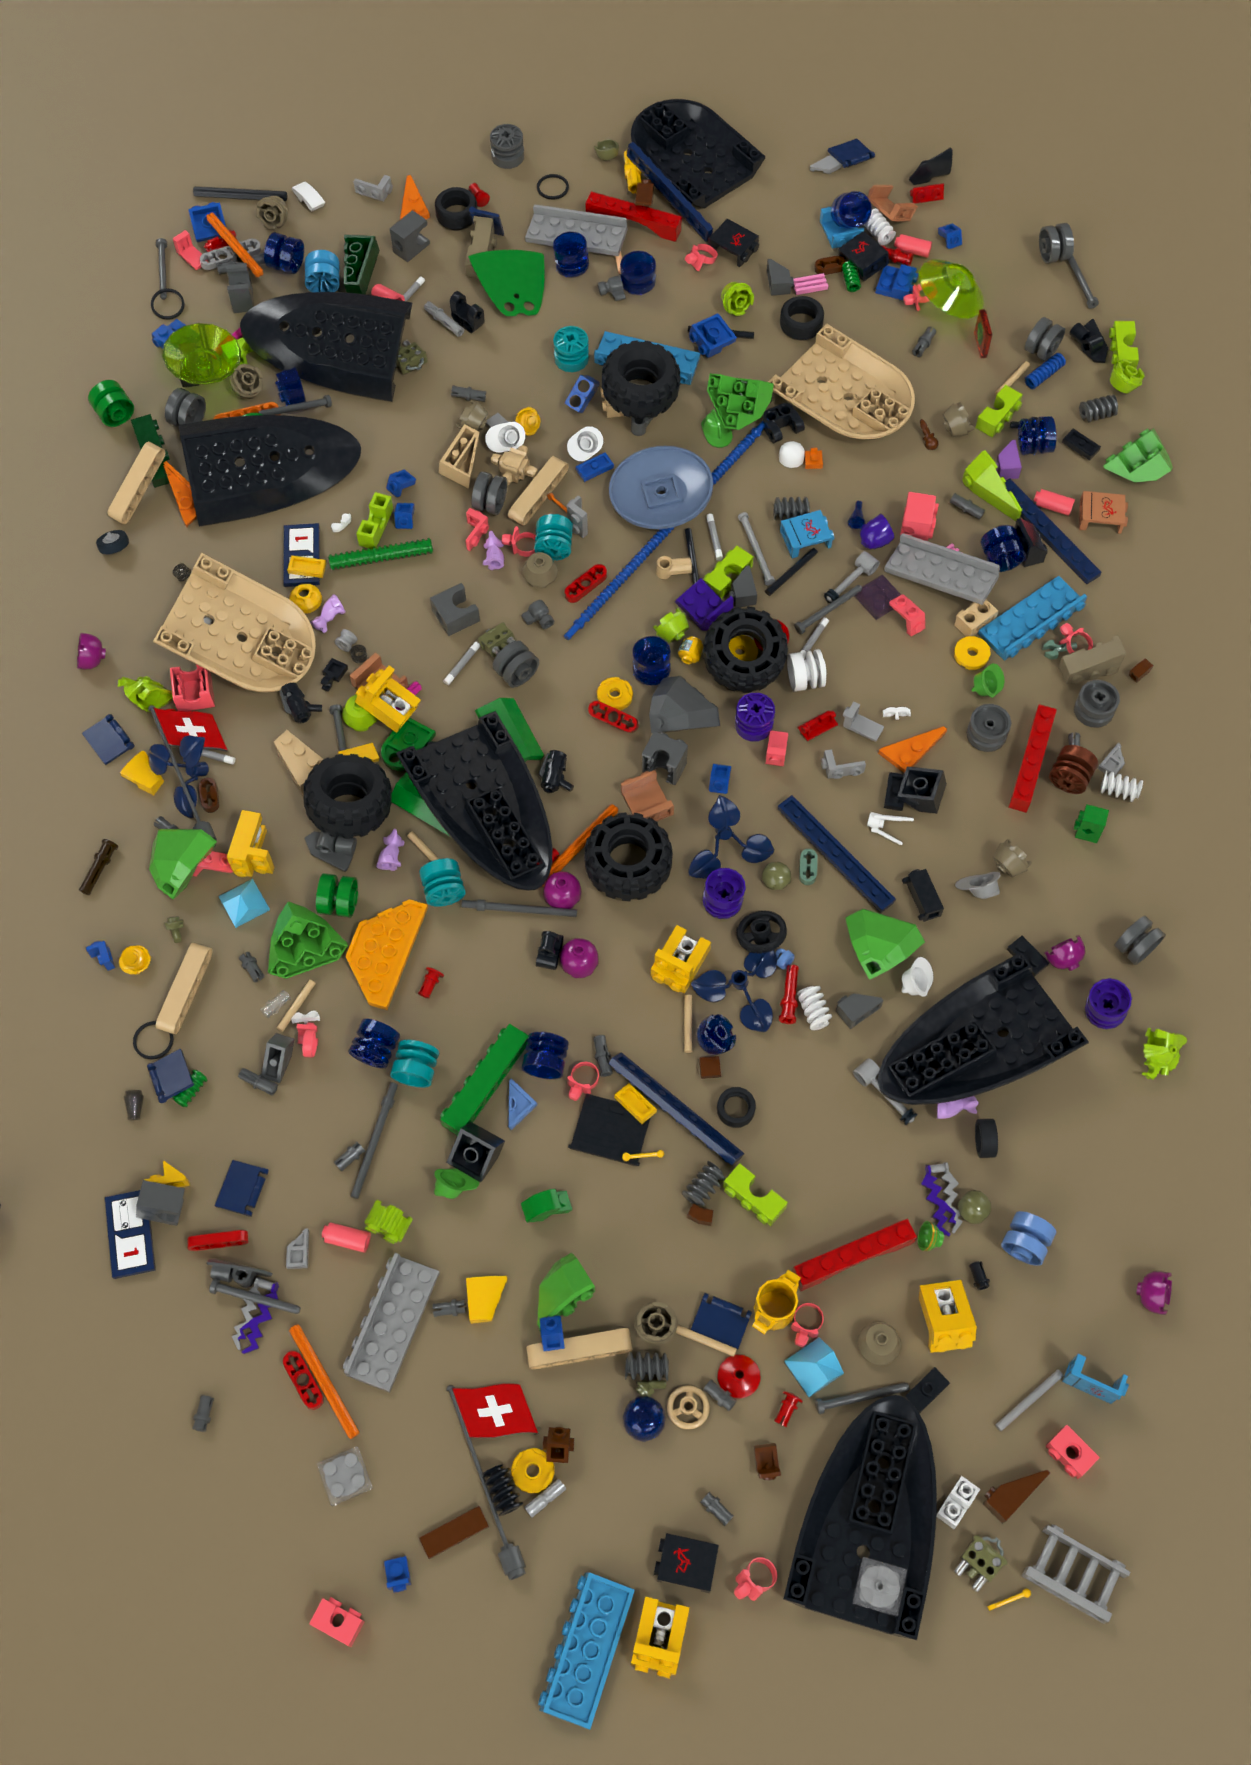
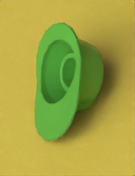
M712 409L711 413L702 421V429L710 445L723 448L731 443L733 438L731 429L724 428L717 411Z
M993 663L974 676V686L971 690L973 692L976 691L983 697H995L1003 689L1005 683L1004 674L1000 666Z
M437 1169L434 1173L436 1178L434 1194L436 1196L455 1199L463 1191L473 1190L479 1186V1181L458 1169Z

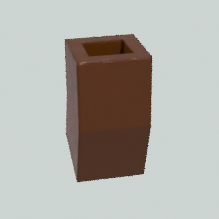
M1145 658L1130 670L1129 676L1138 683L1144 676L1150 673L1154 665Z
M693 1203L687 1218L698 1224L711 1226L714 1210L704 1209Z

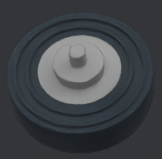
M123 530L107 532L96 541L100 553L107 555L117 553L129 544L128 536Z

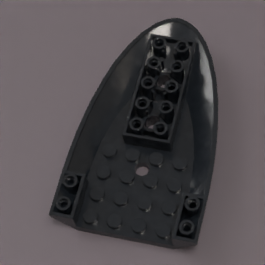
M343 292L289 294L269 299L251 308L241 319L240 329L244 340L253 351L276 368L292 376L335 391L393 402L396 387L393 380L405 321L410 319L413 303L372 295ZM322 331L320 336L315 337V334H319ZM348 335L354 336L353 342H346Z
M252 415L179 425L180 438L199 527L251 518L308 500L338 484L349 475L357 465L361 455L360 443L350 432L340 426L307 417ZM311 449L314 453L307 455L305 451ZM278 455L279 459L277 461L271 460V456ZM239 458L245 461V464L241 467L235 464V461Z
M496 711L480 717L477 725L419 750H415L414 746L396 752L412 783L432 814L456 844L477 865L504 884L521 890H536L546 882L552 865V840L546 812L530 771ZM470 782L474 783L476 785V788L469 789L467 788L466 784Z
M1020 952L963 984L913 1022L896 1040L883 1059L878 1075L879 1089L890 1100L910 1105H928L956 1101L999 1088L1028 1076L1087 1045L1089 1041L1078 1027H1071L1032 975V965ZM1005 1030L1009 1034L1006 1037H1000L997 1033Z
M892 1395L878 1399L855 1418L838 1441L810 1500L795 1548L783 1600L814 1612L889 1635L917 1640L933 1560L937 1515V1487L933 1450L926 1425L918 1410L906 1398ZM885 1458L889 1462V1468H881L880 1464H878V1459ZM869 1502H876L878 1504V1513L870 1511L868 1508ZM865 1546L869 1550V1557L867 1559H861L857 1555L858 1547ZM866 1566H885L898 1573L900 1577V1591L895 1600V1605L891 1609L873 1607L859 1599L860 1580Z

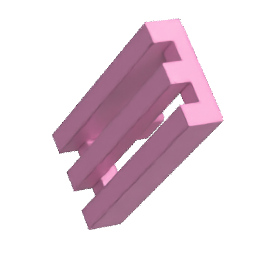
M824 273L794 278V290L796 295L828 290V283H826Z

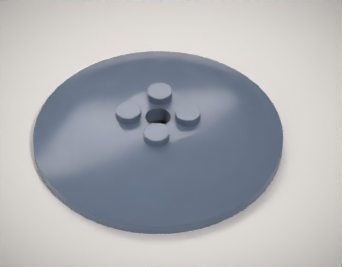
M674 446L650 447L630 455L615 469L609 484L610 500L615 511L629 523L648 529L672 528L692 520L704 510L713 493L712 473L705 461L689 450ZM659 491H665L664 494H658Z

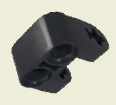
M459 291L452 294L450 308L453 320L468 332L473 333L485 323L483 308L477 304L472 306L467 304L466 296Z
M782 403L764 412V431L772 443L783 439L780 429L788 425L795 434L805 430L802 418L789 403Z

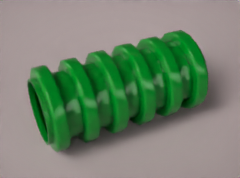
M847 261L842 265L846 289L849 292H856L861 287L857 267L850 261Z
M192 1070L193 1074L191 1077L194 1086L172 1097L182 1107H188L187 1103L192 1101L191 1098L195 1097V1093L200 1091L199 1088L204 1086L203 1083L208 1081L207 1077L198 1070Z

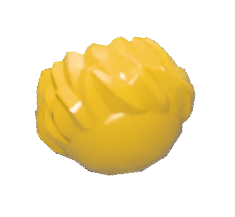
M526 407L517 413L515 422L524 428L526 436H531L540 427L541 419L534 408Z
M129 946L121 953L119 966L125 973L140 974L148 968L151 956L143 946Z

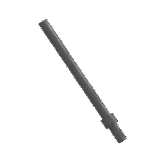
M481 899L477 901L462 900V908H474L477 911L497 910L577 917V909L494 903Z
M390 1083L387 1094L382 1099V1108L353 1187L352 1198H359L386 1118L395 1102L394 1096L398 1087L396 1083Z

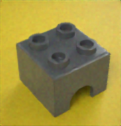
M654 731L642 753V772H650L656 768H665L669 773L666 782L676 785L687 764L688 745L683 740H674L663 732L657 733Z

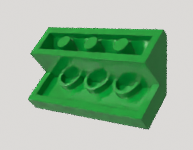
M498 698L475 710L478 718L496 711L525 762L527 760H541L544 757L514 698Z
M406 772L393 789L392 803L449 836L432 814Z

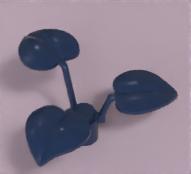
M190 735L182 738L179 747L180 755L186 764L177 763L178 767H186V773L192 777L185 781V784L196 807V790L188 784L198 780V777L206 776L209 772V767L206 762H199L205 737ZM154 744L150 747L149 765L155 774L162 775L167 771V765L174 766L173 763L168 762L170 752L166 746ZM176 787L174 792L175 806L184 816L194 818L183 787Z
M719 795L708 815L709 823L717 833L715 836V853L713 854L710 850L699 852L693 858L688 873L691 877L706 879L712 871L721 868V862L716 858L719 851V839L728 840L730 837H733L744 847L741 855L744 860L750 863H759L768 859L775 849L770 839L763 834L750 836L746 844H744L732 832L730 827L736 825L740 820L738 807L728 798Z
M774 950L762 954L750 952L744 961V967L747 971L737 970L733 972L727 985L725 975L718 970H710L703 973L699 978L692 981L691 985L697 995L709 1002L723 1000L726 996L725 989L729 988L732 984L737 990H743L750 1005L744 1006L740 1012L742 1024L750 1030L767 1032L773 1021L772 1008L764 999L752 1002L747 991L749 984L747 976L753 977L756 974L759 978H767L773 975L777 968Z

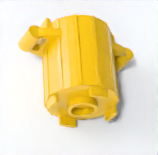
M788 1269L778 1279L768 1280L759 1288L754 1304L755 1322L752 1327L765 1335L768 1330L784 1329L792 1322L798 1305L797 1289L801 1277Z

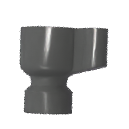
M620 275L609 278L607 282H598L601 296L610 292L615 301L626 299Z
M543 600L533 602L529 606L528 611L521 615L527 625L539 621L543 629L550 628L555 622L552 616L548 615L549 609Z

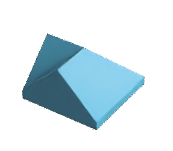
M253 879L218 896L235 928L270 910Z
M819 1337L784 1361L808 1397H811L844 1374L834 1351Z

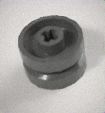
M1068 223L1056 224L1055 227L1050 225L1041 228L1039 249L1045 263H1053L1058 259L1059 261H1064L1072 258L1074 238Z
M1042 317L1029 334L1025 350L1031 354L1037 353L1038 358L1047 361L1058 349L1064 337L1065 328L1059 324L1053 326L1052 320Z
M183 388L175 389L166 403V422L179 427L181 424L203 421L206 411L205 399L201 395L190 393Z
M480 472L473 488L472 508L479 511L486 509L488 513L498 515L506 498L507 478L499 475L493 478L491 473Z
M514 641L506 645L497 654L492 665L496 673L503 677V680L510 687L514 688L527 682L535 674L540 663L539 659L529 651V648L523 642Z
M1093 680L1087 682L1080 690L1074 705V713L1077 719L1086 726L1095 728L1106 726L1112 721L1120 703V695L1117 689L1106 681Z
M984 704L977 707L971 715L966 732L970 744L984 752L1000 749L1005 744L1012 724L1010 715L1005 709L994 704Z
M1146 916L1141 917L1132 924L1115 943V947L1121 953L1128 952L1131 949L1127 958L1134 965L1143 961L1166 936L1159 928L1150 931L1153 922Z

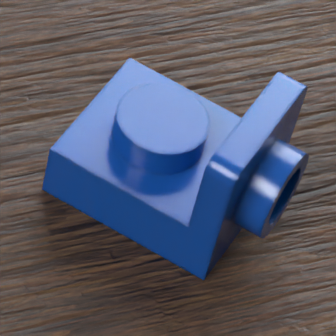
M952 223L938 228V234L946 239V248L951 249L962 245V232L959 227Z
M404 469L390 474L386 488L398 498L401 496L402 489L415 485L416 478Z
M397 503L394 512L395 527L397 529L413 528L414 503Z
M713 764L709 785L710 792L728 793L731 766Z
M97 941L86 947L91 958L97 956L100 965H104L108 971L115 969L110 948L105 941Z
M561 1316L540 1318L543 1351L565 1349Z
M407 1557L384 1561L387 1588L389 1590L393 1589V1593L407 1590L406 1586L412 1585Z

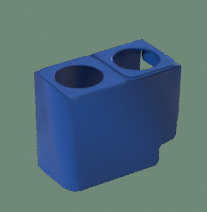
M580 375L565 404L577 412L583 413L596 393L600 382L588 375ZM582 380L589 382L590 387L587 392H581L578 389ZM573 395H578L581 398V404L578 407L570 405L569 401Z

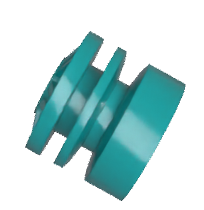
M566 326L559 329L553 339L555 364L565 372L572 373L584 369L589 361V339L587 333L577 326Z
M548 514L540 517L536 522L535 552L546 553L552 560L556 561L567 558L571 553L573 523L570 519L558 514Z
M449 858L438 859L421 867L419 874L422 886H424L427 904L430 906L451 905L465 896L466 892L463 880L460 878L461 873L456 860Z
M401 1040L398 1043V1051L395 1054L399 1060L393 1062L390 1076L394 1080L408 1086L420 1088L431 1086L434 1076L432 1068L437 1065V1059L440 1054L439 1050L421 1041Z

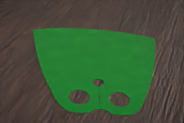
M495 250L468 256L483 288L501 313L505 316H517L519 313L527 316L538 314L542 304L545 283L543 253L526 250ZM514 294H518L519 298H515ZM531 302L534 305V309H525L524 303ZM505 303H512L514 310L507 311L504 307Z

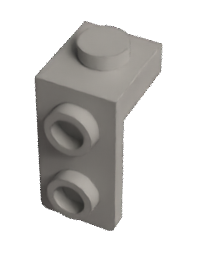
M387 175L383 176L378 186L356 178L353 181L356 193L383 202L393 189L391 178Z
M853 701L850 707L847 706L843 713V717H845L843 727L876 742L884 726L859 715L860 704Z
M832 749L825 750L824 756L821 758L822 769L826 770L828 779H840L848 775L858 776L864 773L866 767L865 761L836 765Z

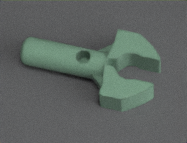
M1054 640L1047 641L1042 649L1053 650L1045 652L1044 656L1049 659H1057L1059 652L1068 651L1066 644L1057 645L1054 643ZM1076 642L1071 643L1073 650L1077 649Z

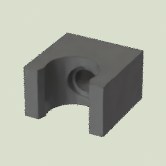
M412 210L389 228L393 252L406 262H409L430 245V240L419 233L428 225L427 220Z
M247 263L226 265L230 285L227 286L233 312H248L254 307L253 286Z
M462 583L430 597L432 611L448 636L480 621L479 609L476 604L467 608L456 607L458 604L466 601L465 587Z
M143 1180L136 1204V1218L177 1226L184 1202L185 1188Z

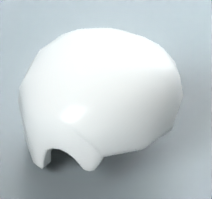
M791 441L781 445L779 462L782 465L795 468L803 464L805 450L800 443Z

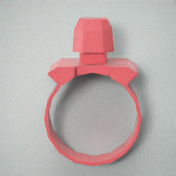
M707 244L693 245L690 254L686 255L685 261L688 264H692L699 272L703 263L713 264L718 253ZM698 250L708 252L713 258L700 254Z
M924 281L918 285L914 284L913 294L904 296V304L913 305L914 303L916 310L919 311V303L929 302L937 295L935 283ZM927 287L934 288L930 294L921 297L919 291Z
M516 526L513 535H502V544L509 546L511 544L513 554L518 553L520 556L529 557L536 553L535 549L525 552L519 550L516 546V543L522 538L529 537L535 540L536 535L533 533L523 532L519 534V528Z
M1065 623L1060 627L1062 635H1065V638L1059 641V645L1066 643V648L1070 654L1074 652L1071 647L1072 636H1083L1088 642V650L1093 648V641L1087 633L1083 632L1084 628L1073 631V627L1069 623Z
M311 1022L297 1024L298 1044H303V1056L313 1058L318 1046V1038H316L317 1026Z
M580 1062L574 1066L571 1076L567 1077L568 1085L571 1087L569 1098L577 1101L582 1092L591 1094V1089L595 1088L599 1081V1072L594 1064ZM581 1066H590L596 1070L598 1077L591 1086L590 1084H580L572 1077L574 1071Z
M805 1303L800 1305L795 1311L794 1323L791 1326V1329L797 1332L795 1345L804 1347L809 1337L817 1338L818 1331L824 1320L823 1312L817 1305ZM805 1306L817 1309L822 1318L820 1327L813 1330L801 1327L795 1319L797 1311Z
M763 1557L753 1559L746 1569H743L735 1577L739 1585L735 1588L734 1595L739 1600L748 1596L750 1600L755 1601L763 1592L769 1590L776 1583L777 1570L774 1564ZM760 1562L769 1568L773 1578L771 1586H756L749 1577V1569L752 1563Z

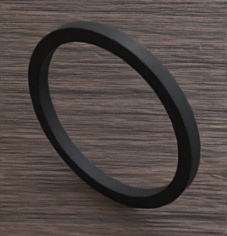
M558 174L545 175L537 183L538 193L546 199L555 200L562 198L569 190L568 181ZM547 178H559L565 182L566 189L560 195L548 196L541 192L539 186Z
M161 289L151 299L152 311L159 318L166 320L174 319L184 310V299L174 289ZM163 292H173L181 298V309L172 316L160 315L154 309L155 298Z
M151 1021L140 1026L135 1032L133 1046L141 1057L145 1059H158L169 1052L174 1038L173 1034L169 1033L170 1043L166 1050L158 1055L148 1056L141 1053L137 1048V1037L147 1026L156 1025V1021Z

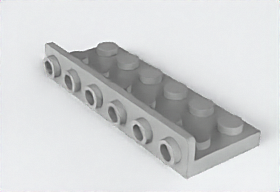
M535 204L533 206L534 215L525 240L528 243L619 256L628 231L627 219Z
M904 533L900 535V543L884 567L887 573L983 605L997 582L1000 566L993 562H988Z
M395 1253L393 1258L390 1257L388 1259L385 1277L382 1276L377 1286L379 1291L376 1297L373 1296L370 1301V1312L368 1316H364L360 1325L361 1333L359 1337H355L352 1343V1354L350 1357L347 1356L343 1364L346 1376L389 1393L440 1274L438 1270L400 1257L398 1253Z

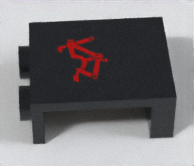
M727 218L709 237L708 245L715 250L721 247L738 257L737 266L741 267L758 250L759 235Z
M864 231L838 249L839 256L848 259L859 269V276L863 281L889 264L888 251Z
M666 1533L665 1539L661 1538L658 1552L662 1553L661 1562L656 1561L654 1575L658 1576L657 1582H669L699 1589L701 1592L710 1594L719 1545Z

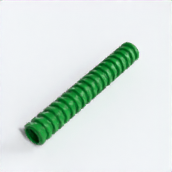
M427 538V540H416V542L411 541V543L407 541L405 542L406 544L401 542L400 545L395 543L394 546L389 544L388 547L384 545L382 548L378 546V548H367V550L362 549V551L356 550V552L351 551V553L347 551L345 552L346 554L341 552L340 555L335 553L334 556L329 554L330 568L334 570V568L340 569V567H351V565L355 567L356 564L361 566L362 563L367 565L368 562L373 564L374 561L378 563L380 560L383 562V560L389 561V559H400V557H411V555L415 557L416 554L421 556L422 553L427 555L428 552L432 554V542L430 538Z

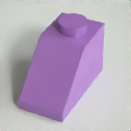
M1012 440L997 457L996 465L998 468L996 471L1000 478H1019L1022 467L1016 440Z

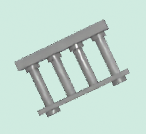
M1053 1524L1045 1526L1042 1532L1049 1535L1036 1566L1026 1567L1022 1577L1103 1624L1108 1623L1112 1613L1107 1611L1106 1605L1118 1577L1126 1578L1131 1572L1125 1569L1126 1566L1117 1560L1111 1561L1063 1534L1064 1530ZM1058 1540L1070 1548L1057 1576L1051 1579L1045 1575L1044 1569ZM1079 1552L1089 1558L1090 1561L1077 1589L1072 1591L1065 1587V1580ZM1099 1564L1111 1572L1098 1601L1093 1603L1086 1599L1087 1595L1085 1593Z

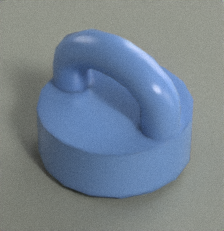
M780 948L775 952L776 965L782 970H785L787 965H791L794 961L795 955L789 950L785 951Z

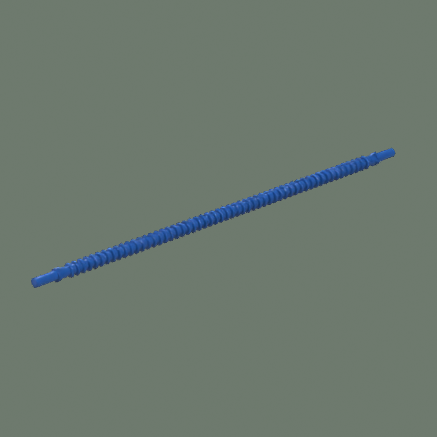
M763 421L756 428H753L751 433L747 434L740 444L717 466V469L712 473L713 486L731 468V465H734V462L746 452V449L755 442V439L761 435L762 430L765 428ZM674 527L659 529L656 535H653V538L647 542V545L641 548V552L639 551L638 555H635L631 562H628V565L622 569V572L616 575V579H613L606 586V589H603L600 596L593 600L594 603H590L587 610L581 613V617L573 622L574 625L564 634L565 639L570 640L579 629L584 627L585 622L590 621L589 618H593L596 611L602 608V604L604 605L612 597V594H615L618 587H621V584L628 580V577L634 573V570L640 567L643 560L650 556L653 550L662 543V540L671 533V530H674Z

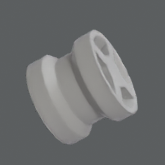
M343 629L340 633L341 636L337 637L334 642L341 650L349 652L352 648L351 645L355 644L358 639L351 631Z

